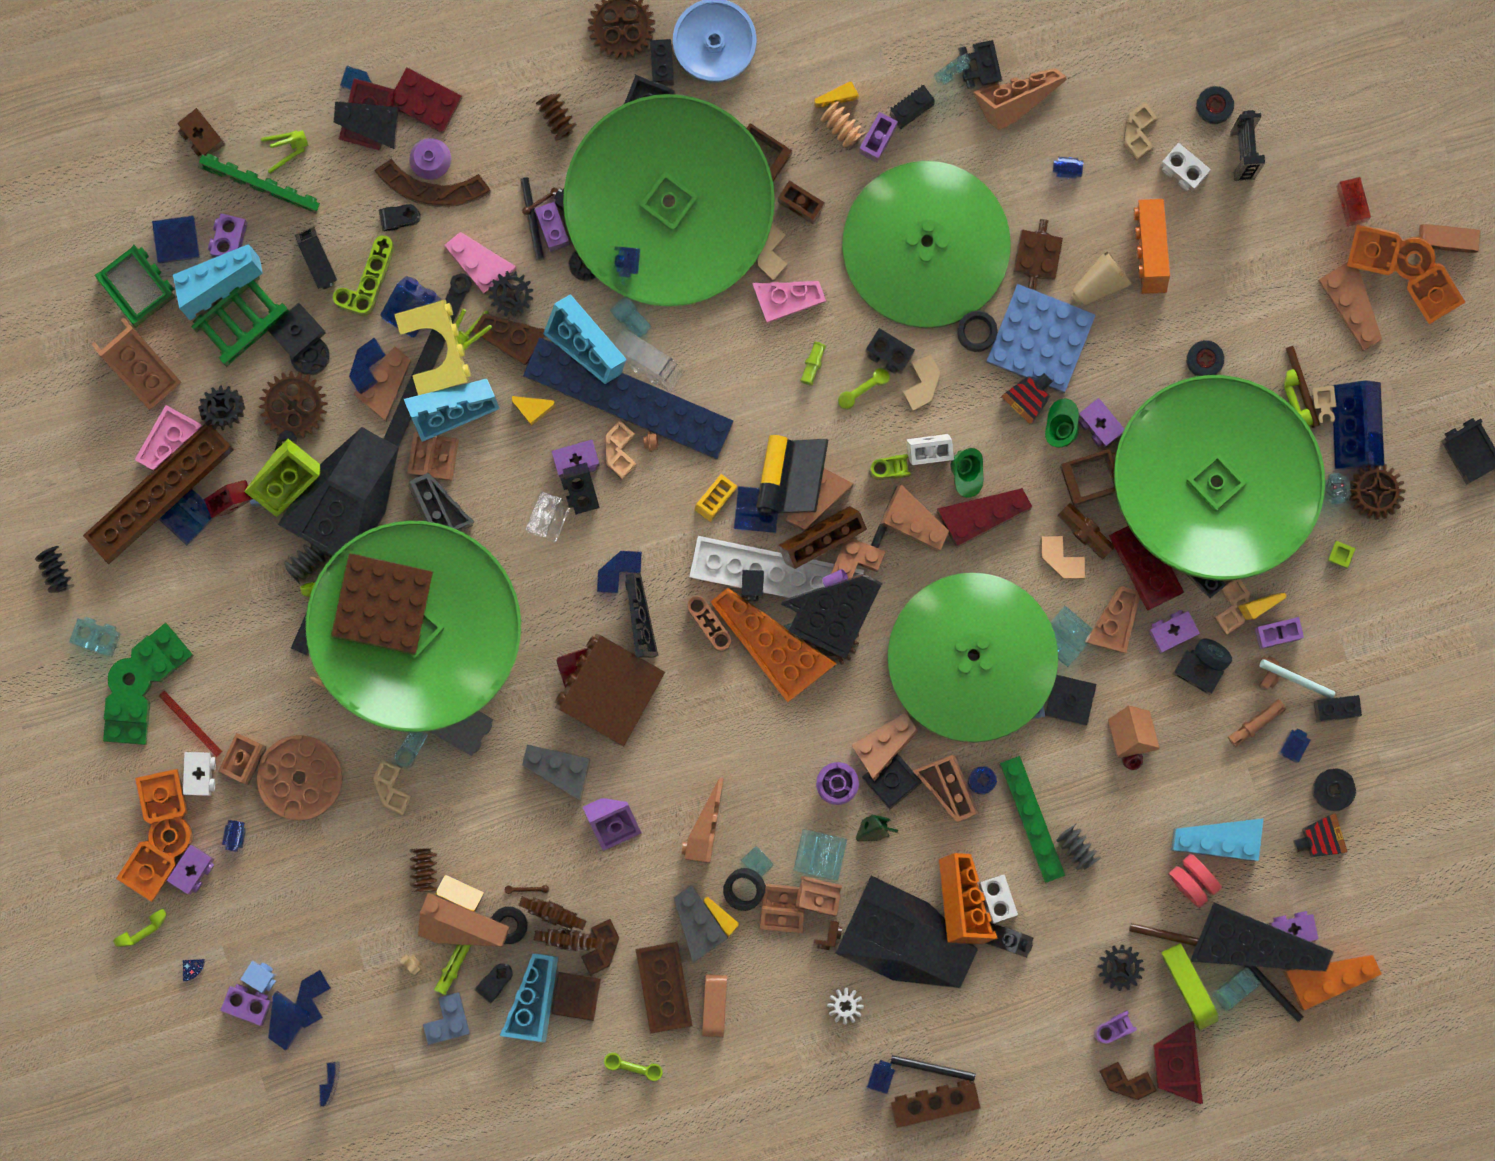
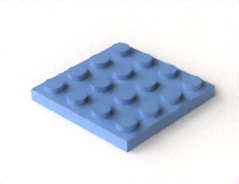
M1017 284L986 362L1024 378L1031 376L1035 381L1045 373L1053 380L1048 387L1065 393L1096 314Z

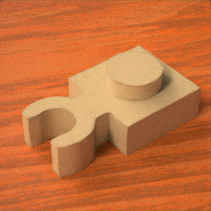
M1334 386L1313 388L1315 410L1321 409L1319 414L1320 424H1323L1324 415H1329L1331 423H1334L1335 416L1330 411V408L1336 407Z
M405 954L400 959L401 963L413 975H417L422 970L419 967L422 963L414 954L411 956Z

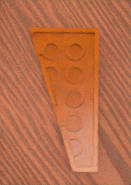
M729 588L710 601L787 703L837 664Z

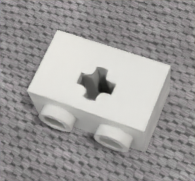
M948 434L906 439L908 460L912 465L954 460L953 443Z
M184 752L183 795L211 796L212 791H215V779H212V770H216V757H213L212 753ZM200 768L201 771L205 772V776H201V780L195 776V773L199 772Z

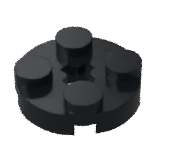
M1328 769L1320 773L1313 784V797L1322 808L1329 811H1339L1348 807L1356 796V788L1352 776L1342 769ZM1337 784L1340 793L1331 795L1329 786Z

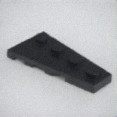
M641 573L626 575L625 587L628 591L636 658L659 656Z

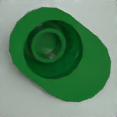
M1067 398L1059 399L1049 409L1045 438L1053 447L1068 446L1078 437L1079 409L1072 400Z
M976 448L958 451L950 464L951 472L954 475L955 487L959 495L965 498H972L981 491L983 486V456Z

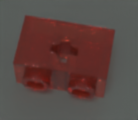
M1361 177L1339 182L1336 187L1347 227L1368 222L1371 214Z

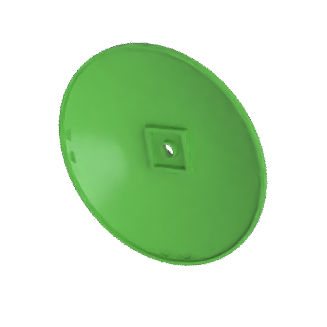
M673 94L653 95L636 99L614 109L598 121L584 136L572 157L566 175L563 199L564 215L571 241L589 270L606 286L632 300L656 306H680L697 303L709 299L735 284L754 264L767 241L772 226L775 202L774 185L767 160L759 144L745 126L731 114L710 102L695 97ZM672 195L675 198V204L672 207H666L663 204L664 196Z
M1205 375L1184 379L1163 388L1146 400L1135 412L1123 431L1117 447L1114 463V485L1119 507L1126 523L1140 543L1155 557L1170 567L1191 576L1210 580H1238L1253 577L1275 568L1302 546L1312 532L1322 509L1325 493V470L1318 443L1311 429L1296 409L1285 399L1268 388L1250 380L1225 375ZM1214 477L1219 478L1222 486L1214 487L1211 484V479Z
M426 521L394 522L378 526L358 535L337 551L325 565L316 580L308 602L306 614L307 645L310 658L321 682L329 693L349 712L366 722L389 730L401 732L433 731L454 725L472 716L482 709L502 688L513 668L519 650L521 637L520 607L516 592L506 571L498 560L478 541L459 530L438 523ZM349 553L433 571L415 655L331 637Z

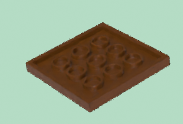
M349 553L331 637L415 655L433 571Z

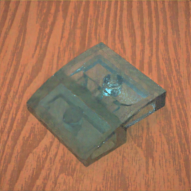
M1064 606L1050 623L1056 637L1058 659L1069 667L1087 646L1088 643H1085V640L1092 631V628L1068 607Z
M802 829L793 871L838 881L847 839Z

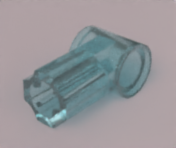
M624 296L610 311L619 322L624 323L639 339L652 326L637 311L638 309L632 301Z
M408 732L401 747L395 753V761L399 767L408 769L413 766L415 758L428 737L427 733ZM401 754H410V761L405 764L399 761Z

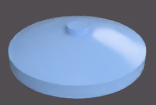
M702 0L687 8L676 22L673 31V49L681 67L692 77L710 83L725 82L740 75L751 63L756 50V31L748 14L735 3L728 0Z

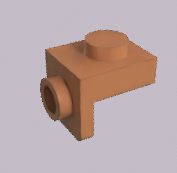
M1264 656L1260 660V662L1264 659L1275 665L1279 664V661L1271 656H1268V658ZM1268 671L1259 687L1267 690L1269 687L1273 689L1280 678L1277 677V674Z

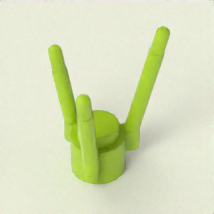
M303 130L261 138L262 142L288 138L270 144V148L290 143L292 149L296 148L294 152L270 168L268 173H272L296 155L305 152L304 147L309 145Z
M462 309L456 321L457 328H459L466 309ZM481 316L465 333L460 330L459 336H456L458 344L463 345L464 351L492 328L491 325H488L471 339L468 337Z

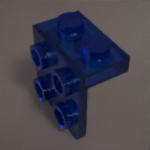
M405 276L396 284L381 312V317L398 328L394 314L438 302L441 298L433 290L426 289L420 285L416 279ZM420 329L408 332L406 334L410 337H415L418 335Z

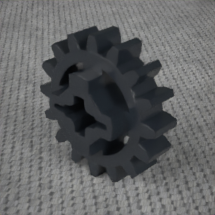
M506 271L505 277L498 274L499 280L493 279L491 281L495 286L488 288L490 292H493V294L488 296V299L494 300L491 307L497 305L498 309L496 312L499 313L503 310L504 316L511 312L512 316L515 317L516 311L523 314V307H530L527 301L533 300L529 293H532L534 290L527 287L531 282L523 281L525 275H522L520 278L517 277V271L514 272L513 276H510L509 271ZM507 280H514L520 284L512 285ZM501 285L503 289L502 295L497 297V288ZM507 289L510 291L515 290V299L506 297ZM522 291H524L525 297L523 302L521 303L519 295ZM505 302L511 303L514 308H508L502 304Z
M220 385L219 390H215L212 387V393H204L206 399H200L201 406H198L201 419L205 421L206 426L212 424L214 430L218 426L224 430L226 425L233 428V422L240 423L238 417H244L242 410H245L242 395L239 396L238 390L232 392L230 386L223 390L222 385Z
M1115 945L1112 946V952L1105 950L1104 952L1107 956L1099 958L1103 961V964L1097 965L1103 971L1098 975L1105 977L1103 984L1110 982L1109 988L1113 989L1116 985L1118 991L1122 990V986H1125L1126 990H1130L1129 984L1137 986L1135 979H1142L1139 971H1144L1143 967H1139L1143 959L1137 960L1136 958L1139 952L1132 954V947L1124 950V945H1120L1119 950H1117ZM1123 953L1128 955V957L1119 959L1115 954ZM1108 961L1112 964L1109 973H1107ZM1116 962L1119 964L1125 963V973H1117L1118 966ZM1133 962L1135 964L1134 974L1130 972V966ZM1118 976H1121L1127 981L1116 982L1114 981V979Z

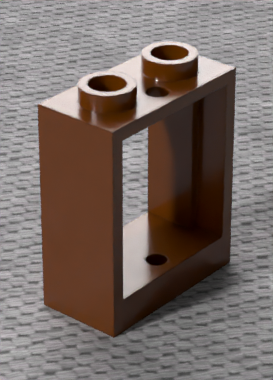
M750 123L745 128L752 135L780 153L770 168L774 182L791 157L792 150Z
M1110 449L1060 465L1071 502L1074 506L1116 493L1114 485L1116 455L1115 453L1111 454ZM1105 458L1114 487L1081 497L1072 468Z

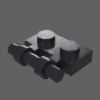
M993 40L973 44V53H968L966 46L958 48L960 55L958 60L962 64L964 72L962 77L963 81L966 82L967 89L975 88L974 79L980 78L981 86L1002 82ZM976 60L978 70L972 72L970 61Z

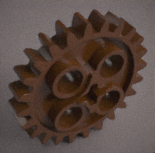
M601 0L602 5L595 3L597 11H590L594 18L588 19V23L593 25L588 27V32H594L590 35V40L597 39L594 42V47L601 45L600 53L607 50L608 58L614 53L616 60H618L619 55H623L624 60H626L627 54L630 53L635 58L634 52L636 50L642 54L641 47H649L646 40H653L649 33H655V28L650 27L655 24V20L649 19L653 16V12H646L649 9V4L642 6L643 0ZM633 10L637 14L634 18L630 19L625 16L626 12ZM609 12L614 13L616 15L615 19L612 21H608L604 18V16ZM619 22H623L624 29L621 30L619 28ZM636 22H639V23H640V25H638V26H636V25H631V24H635ZM630 31H637L639 33L635 39H630L627 35ZM615 33L618 35V38L615 41H609L607 35Z
M290 371L289 377H287L282 372V379L274 376V384L267 382L270 389H262L266 397L259 398L265 401L259 408L265 409V412L260 416H267L268 419L264 424H272L270 431L277 428V436L283 431H291L296 437L300 433L302 438H305V431L313 434L312 427L320 428L317 421H325L321 414H326L327 411L322 409V406H326L328 403L323 402L322 398L327 395L319 393L323 387H315L317 380L315 379L310 382L309 374L302 378V372H299L297 377H295L294 372ZM292 384L298 387V393L295 396H290L287 392V388ZM282 392L293 402L297 400V407L305 412L308 418L305 419L296 409L290 410L291 405L279 393ZM308 398L314 402V407L309 411L303 407L304 400ZM276 400H281L284 403V408L281 412H276L273 408ZM292 414H296L300 418L297 426H292L289 423V417Z
M522 896L518 905L527 909V913L540 917L542 921L555 926L558 924L571 930L572 927L583 930L586 924V920L577 917V913L564 909V906L551 901L546 902L535 897L529 899Z
M559 928V930L548 929V932L535 930L534 941L546 942L547 946H554L556 949L577 952L579 950L590 951V948L603 950L604 939L591 938V934Z

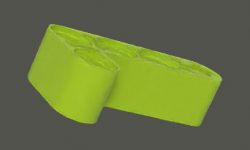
M381 235L375 239L357 291L338 288L334 292L333 301L338 308L360 316H368L372 313L394 252V244L388 236ZM386 242L388 248H384L382 252L379 245H384ZM374 262H381L383 265L380 270H372ZM368 281L375 282L376 285L373 290L365 289V284ZM341 294H347L349 296V299L346 303L342 304L338 302V298ZM367 301L369 303L367 309L359 310V302Z
M1181 943L1162 951L1163 960L1186 1001L1198 1030L1200 1031L1218 1022V1013Z

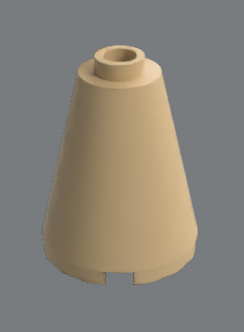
M1107 250L1103 252L1073 288L1075 293L1072 296L1079 305L1083 303L1086 306L1132 284Z

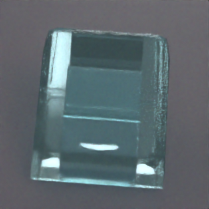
M757 846L741 859L747 868L758 872L761 877L773 867V863Z

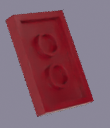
M406 67L395 88L391 107H399L400 112L443 134L463 97Z
M354 78L348 103L391 106L395 89ZM343 126L341 127L338 140L375 150L381 149V143Z

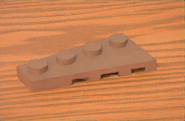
M1346 262L1318 280L1363 351L1382 340L1359 269L1347 266Z

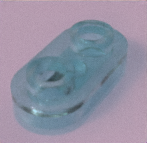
M967 54L961 55L935 73L934 78L937 83L942 82L945 85L954 79V74L966 71L969 68L968 64L971 62Z

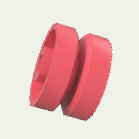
M1189 854L1182 861L1187 872L1181 867L1176 866L1168 875L1180 892L1194 905L1201 908L1208 901L1202 888L1208 894L1215 895L1222 887L1211 872L1194 855Z

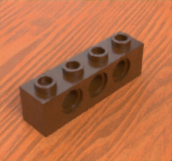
M849 506L784 541L778 547L785 563L796 569L866 531L867 528L860 511Z
M969 1080L957 1082V1087L949 1088L948 1085L936 1087V1092L928 1093V1090L915 1092L916 1096L907 1098V1094L894 1097L895 1101L891 1102L897 1128L981 1109L975 1083H970ZM958 1092L961 1094L962 1100L959 1104L951 1103L950 1096L952 1093ZM938 1097L941 1100V1106L938 1109L930 1108L929 1101L931 1098ZM910 1103H919L920 1111L917 1114L909 1113L908 1106Z

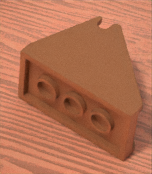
M123 316L121 321L127 327L103 349L95 341L92 345L99 356L104 359L108 366L114 370L150 410L182 382Z

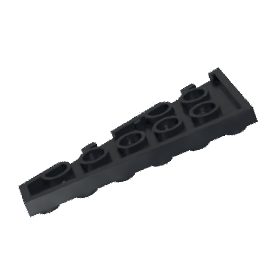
M1213 902L1190 961L1327 971L1334 951Z

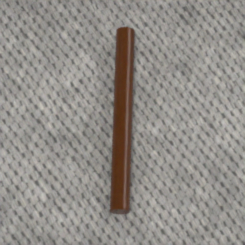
M1294 346L1287 347L1285 349L1292 369L1297 374L1299 380L1298 387L1304 405L1312 417V428L1318 427L1320 422Z
M1131 923L1129 930L1130 932L1196 946L1199 940L1196 937Z

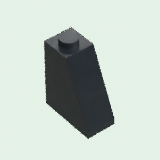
M315 227L296 234L297 244L317 288L327 289L332 287L337 278Z

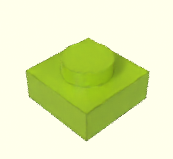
M1335 541L1327 561L1347 569L1356 548Z

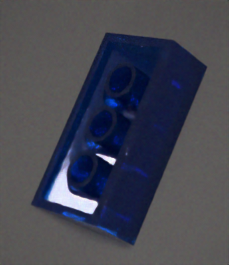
M1364 380L1331 385L1334 386L1336 407L1332 408L1335 416L1333 423L1335 469H1359L1361 467L1365 469L1368 466L1372 468L1384 466L1381 382Z

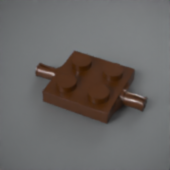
M1040 219L1038 231L1021 230L1013 271L1030 277L1028 288L1035 291L1038 279H1056L1063 241L1062 237L1046 233L1049 221H1044V219Z

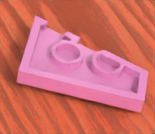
M461 232L444 245L484 295L489 291V287L495 286L491 281L493 279L498 281V274L505 277L506 271L512 273L517 269L510 262Z
M819 281L752 283L766 323L826 302Z
M165 405L135 461L154 471L203 425Z

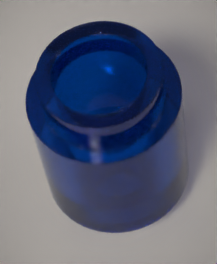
M1058 156L1057 160H1053L1052 173H1056V177L1076 179L1077 177H1082L1083 160H1078V158Z
M228 820V824L224 828L222 845L226 846L225 850L238 852V848H243L246 833L244 822Z

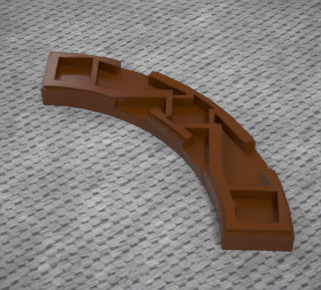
M392 158L374 170L380 179L396 193L411 201L428 206L451 207L463 205L480 199L491 192L480 174L453 185L430 184L416 180L396 165Z

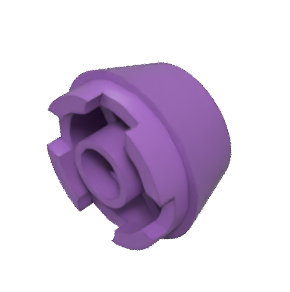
M434 138L423 139L416 143L410 152V166L414 173L421 178L437 179L443 176L449 169L451 153L442 141Z
M834 762L821 769L817 776L816 787L823 800L833 805H842L854 798L858 791L859 780L856 772L849 765Z

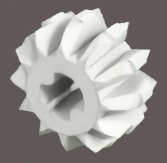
M844 988L843 996L839 989L836 990L839 998L837 999L833 995L830 996V999L836 1002L835 1004H827V1007H835V1010L830 1011L829 1015L832 1016L838 1013L835 1018L836 1022L843 1016V1024H847V1017H850L851 1022L854 1023L855 1019L852 1014L858 1017L862 1015L856 1011V1008H864V1005H856V1002L861 1001L862 997L859 996L853 999L856 994L855 990L848 996V988ZM849 1000L851 1002L849 1006H852L851 1010L842 1012L840 1010L842 1006H839L840 1002Z

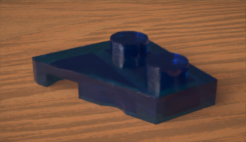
M276 991L273 994L268 1038L284 1050L289 1049L310 1014L279 991Z

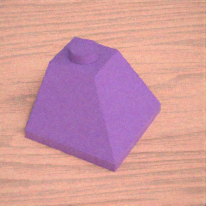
M601 798L583 806L588 821L603 851L642 833L627 802Z

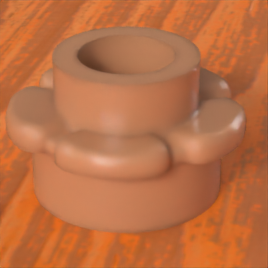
M650 431L647 436H644L645 449L648 448L649 452L658 450L657 433H651Z

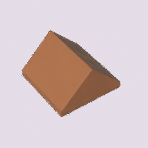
M1129 705L1108 719L1118 758L1160 750L1150 711Z
M236 733L219 768V772L249 785L266 746Z

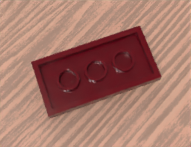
M1129 526L1109 535L1147 611L1185 593L1172 567L1150 553L1135 537Z

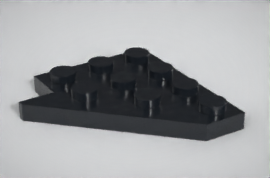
M861 574L783 600L782 606L797 612L789 632L846 659L882 586V582Z

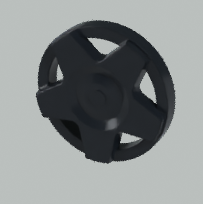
M319 339L296 360L291 356L290 360L298 372H302L304 375H315L326 368L330 353L326 343ZM324 348L326 351V358L323 355H321V352ZM295 362L302 363V369H300L295 364ZM314 365L321 366L318 369L312 371Z

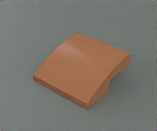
M414 432L407 473L418 476L430 473L433 478L452 481L459 439L435 436L422 442L418 432Z
M765 884L760 929L795 933L803 932L804 909L795 907L799 887Z

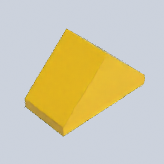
M512 396L513 404L531 426L555 408L554 400Z

